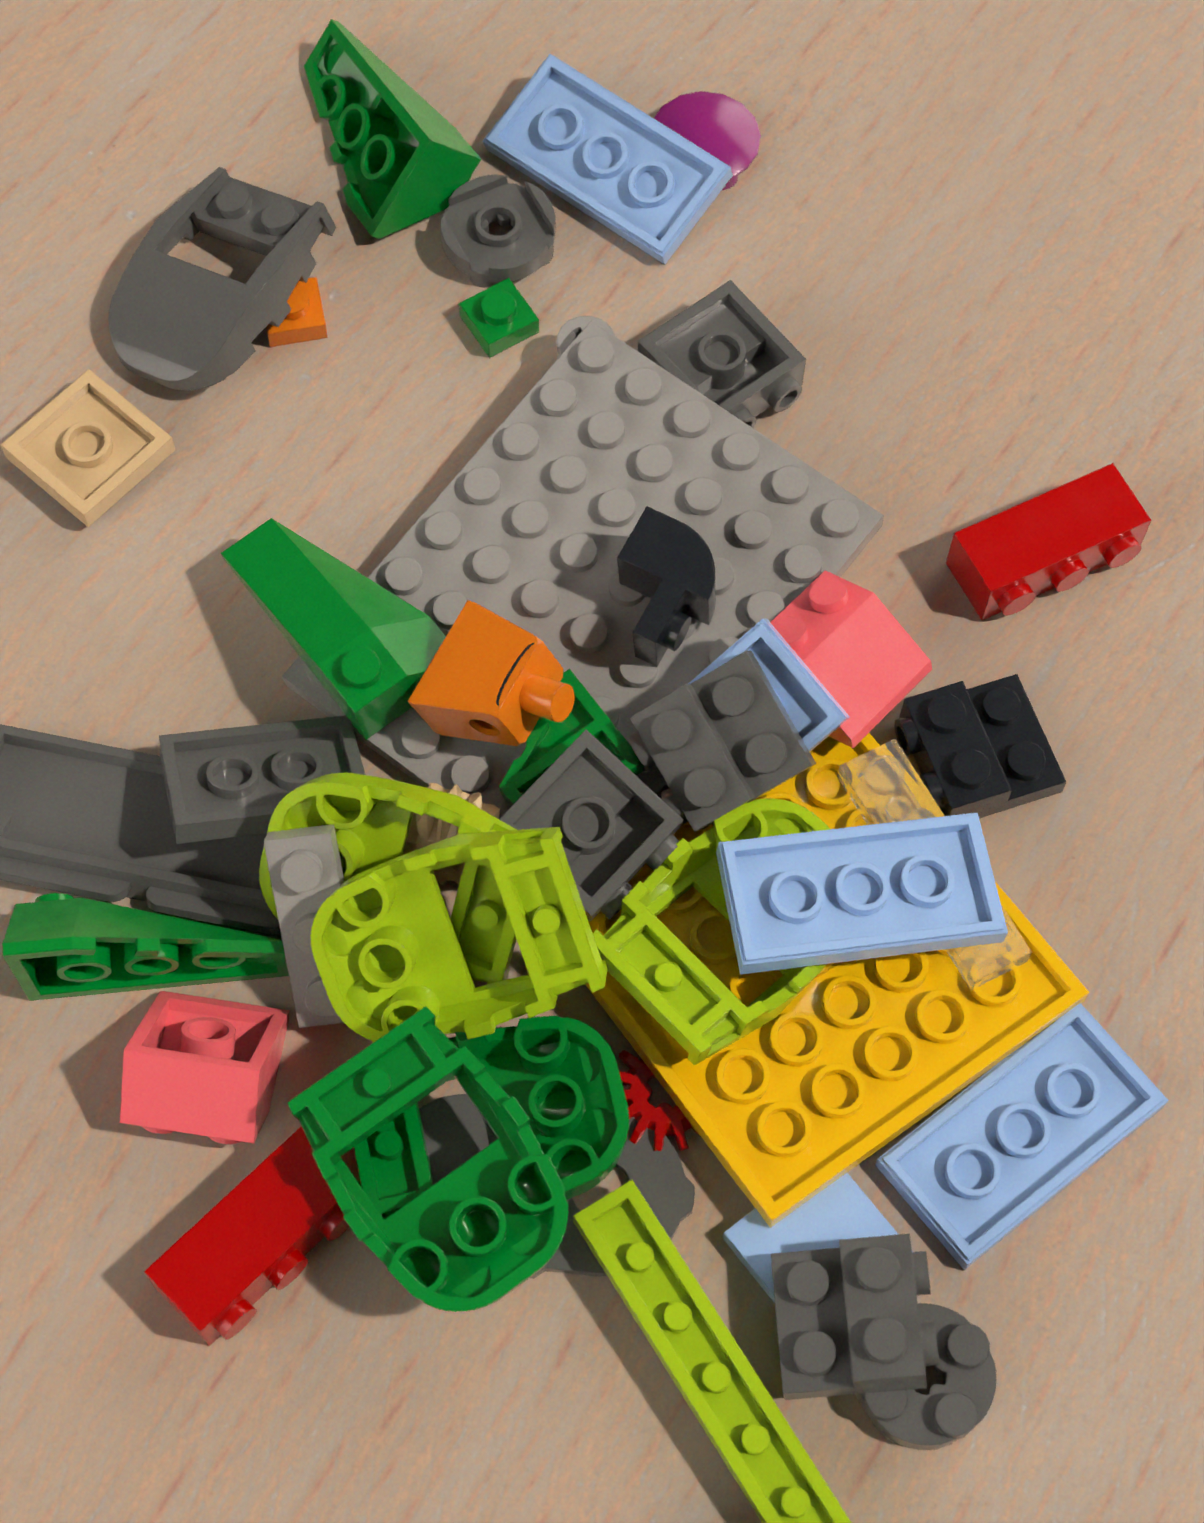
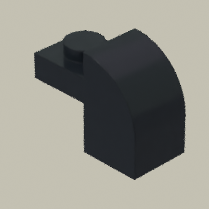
M646 506L620 551L617 563L620 584L651 598L633 630L635 657L658 667L667 649L677 651L689 630L691 617L707 625L710 624L716 605L715 563L707 543L694 529L675 518Z

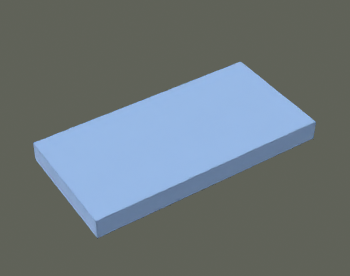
M552 54L548 55L483 140L487 151L664 265L669 261L733 176L729 165Z
M978 812L718 842L716 856L740 974L1004 942L1008 934Z
M1080 1003L996 1064L877 1159L875 1166L963 1270H966L1164 1108L1169 1100Z

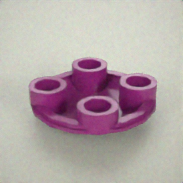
M705 91L683 94L664 104L654 116V119L731 167L733 176L722 190L733 187L737 183L738 175L747 170L758 155L761 134L755 117L741 102L724 94Z

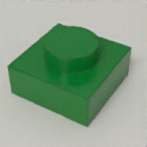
M510 278L459 303L461 319L489 358L539 333V318Z

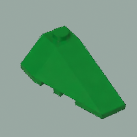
M331 19L307 59L304 69L319 117L328 120L335 140L329 147L333 161L343 166L348 181L342 188L346 203L369 234L381 239L449 207V198L457 188L470 180L481 158L450 122L340 22Z
M272 518L221 553L228 566L365 740L412 708L407 701L446 637L430 616Z
M63 893L44 894L37 897L35 902L15 904L2 943L3 958L29 1001L289 976L282 940L101 901L74 898Z

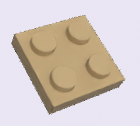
M90 369L84 372L1 444L4 455L10 462L87 527H90L176 450L173 438Z

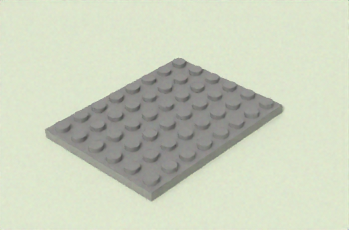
M590 321L368 578L430 616L445 636H447L467 600L481 605L537 636L564 668L563 673L571 669L630 744L629 735L637 731L630 719L631 716L691 682L761 619L766 618L771 622L825 570L841 577L882 527L884 515L593 321ZM646 506L675 518L694 529L707 543L715 563L716 605L710 624L707 625L691 617V624L682 644L677 651L667 649L658 667L635 657L633 630L651 598L620 584L617 563L620 551ZM299 656L282 675L285 685L326 716H344V712ZM413 707L367 740L363 738L352 724L357 739L422 787L427 788L430 783H437L445 789H452L455 784H458L460 789L468 794L479 792L482 795V803L493 804L500 808L499 818L511 808L501 795L499 786L513 760L519 758L523 753L526 742L518 746L442 736L435 733ZM657 765L649 769L644 766V770L636 775L662 799L661 792L669 786Z

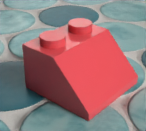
M826 570L770 622L850 716L829 737L851 748H854L932 670L931 660L873 592Z
M160 991L124 1049L120 1123L142 1126L145 1130L157 1134L182 1132L208 1136L211 1140L221 1144H236L240 1142L254 1144L270 1110L290 1010Z

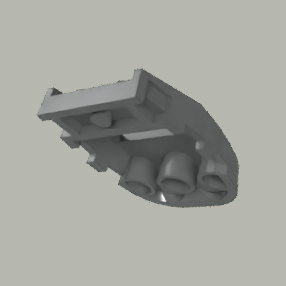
M218 167L155 220L132 256L119 281L110 304L109 331L121 363L138 376L172 389L186 391L210 387L236 372L256 351L251 342L268 324L279 327L291 311V307L287 302L298 281L307 282L317 264L310 251L320 233L333 235L336 225L324 203L316 201L312 206L231 178L226 169ZM198 232H202L266 257L245 284L167 254L182 238L191 241Z

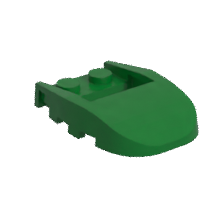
M425 1006L294 1097L287 1104L293 1116L299 1120L314 1151L312 1155L321 1174L344 1214L343 1218L358 1240L367 1245L412 1296L436 1309L464 1312L480 1309L499 1301L534 1276L549 1262L559 1248L566 1231L568 1202L565 1197L564 1185L549 1155L544 1154L529 1125L530 1118L514 1096L510 1097L486 1072V1067L466 1046L459 1049L435 1025L436 1016ZM455 1077L498 1139L384 1220L341 1156L445 1082Z
M541 1016L522 1018L517 1026L495 1028V1032L472 1039H468L465 1032H455L456 1036L449 1038L459 1049L466 1046L486 1067V1072L510 1097L514 1096L530 1118L529 1125L544 1154L549 1155L564 1185L567 1200L594 1188L610 1174L619 1161L627 1141L629 1111L614 1053L601 1034L589 1025L573 1018ZM418 1103L354 1147L362 1189L384 1220L434 1185Z

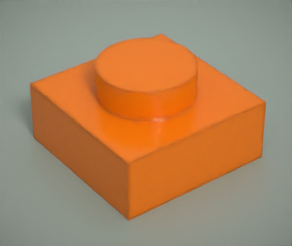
M317 277L308 278L306 283L298 281L287 300L291 311L279 327L270 324L266 326L270 347L328 338Z

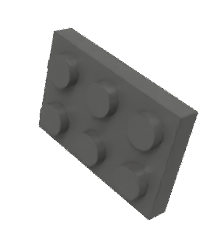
M346 715L159 735L160 759L176 844L266 834L271 816L278 803L288 793L302 784L331 773L365 775L352 722Z

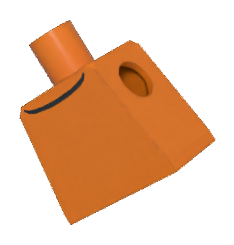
M467 600L407 702L435 733L442 736L518 746L526 742L540 717L555 722L564 721L572 711L575 694L571 685L560 682L563 678L564 668L543 641L481 605Z

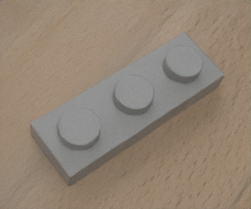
M334 824L268 832L264 839V847L299 1028L344 1023L333 1009L312 954L310 938L312 923L321 904L344 883Z

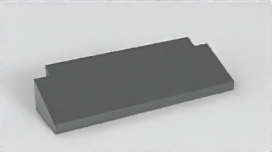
M0 724V880L107 902H117L127 897L146 901L148 907L156 912L268 935L281 934L279 920L269 909L263 897L259 881V867L264 848V839L267 833L176 844L160 756Z

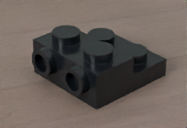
M1018 674L966 689L964 682L960 681L904 699L899 719L895 720L894 723L896 737L902 752L906 756L913 754L921 772L918 776L920 793L934 810H937L940 817L978 812L979 818H983L1063 791L1066 784L1065 777Z

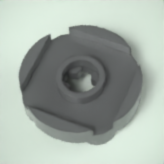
M493 174L481 176L464 183L449 198V207L445 211L444 216L442 215L440 223L442 246L450 262L459 271L467 274L474 285L489 288L507 278H510L511 281H517L533 274L552 260L556 235L555 211L549 198L537 186L525 181V187L519 184L508 183L507 176ZM497 221L501 227L510 225L513 227L505 235L495 236L489 234V224Z
M918 1303L920 1322L934 1321L939 1365H934V1370L943 1374V1385L933 1384L928 1395L916 1392V1389L863 1393L856 1394L859 1403L861 1404L862 1402L866 1414L874 1421L873 1425L884 1437L896 1444L911 1449L937 1450L964 1438L986 1416L995 1395L996 1367L990 1353V1342L980 1327L971 1324L964 1316L949 1308L935 1304Z

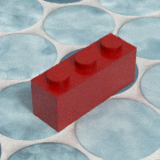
M1111 463L955 532L946 564L982 621L1001 612L1005 616H1009L1025 609L1033 602L1036 596L1054 588L1058 592L1069 590L1082 582L1088 573L1107 564L1110 568H1117L1131 561L1142 549L1141 544L1151 519L1114 463Z
M301 1126L144 1271L154 1288L209 1346L220 1336L227 1340L239 1333L254 1317L256 1313V1308L253 1306L254 1303L272 1286L277 1290H281L294 1281L308 1263L305 1255L324 1237L329 1241H333L349 1228V1225L343 1218L344 1214L312 1155L314 1151Z

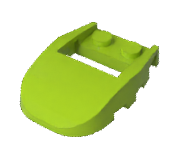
M331 773L314 778L288 793L276 806L271 816L267 833L334 824L344 882H346L358 873L403 855L413 813L425 814L459 827L457 832L459 834L517 829L454 794L381 777L356 773ZM264 847L259 867L260 887L269 909L278 919ZM489 860L467 861L464 865L450 919L472 980L491 984L508 978L509 966L517 939Z
M774 798L756 799L714 820L713 828L690 842L682 838L676 843L678 847L643 883L639 881L622 900L621 916L604 935L597 929L593 932L602 960L605 959L608 972L689 1053L688 1060L694 1066L775 1019L820 973L826 964L778 970L783 976L746 1007L656 916L667 909L690 888L694 887L729 921L716 856L718 842L830 830L818 816L799 804Z
M560 827L458 834L358 873L344 882L321 904L314 917L310 935L311 949L316 966L332 1007L340 1019L355 1033L375 1042L427 1006L436 1016L435 1025L444 1034L465 1032L467 1038L472 1039L495 1032L496 1025L527 1014L528 1018H532L554 1009L559 994L589 983L592 993L605 987L608 967L605 959L602 960L565 855L561 843L563 836ZM488 859L529 975L475 987L433 870L471 860Z

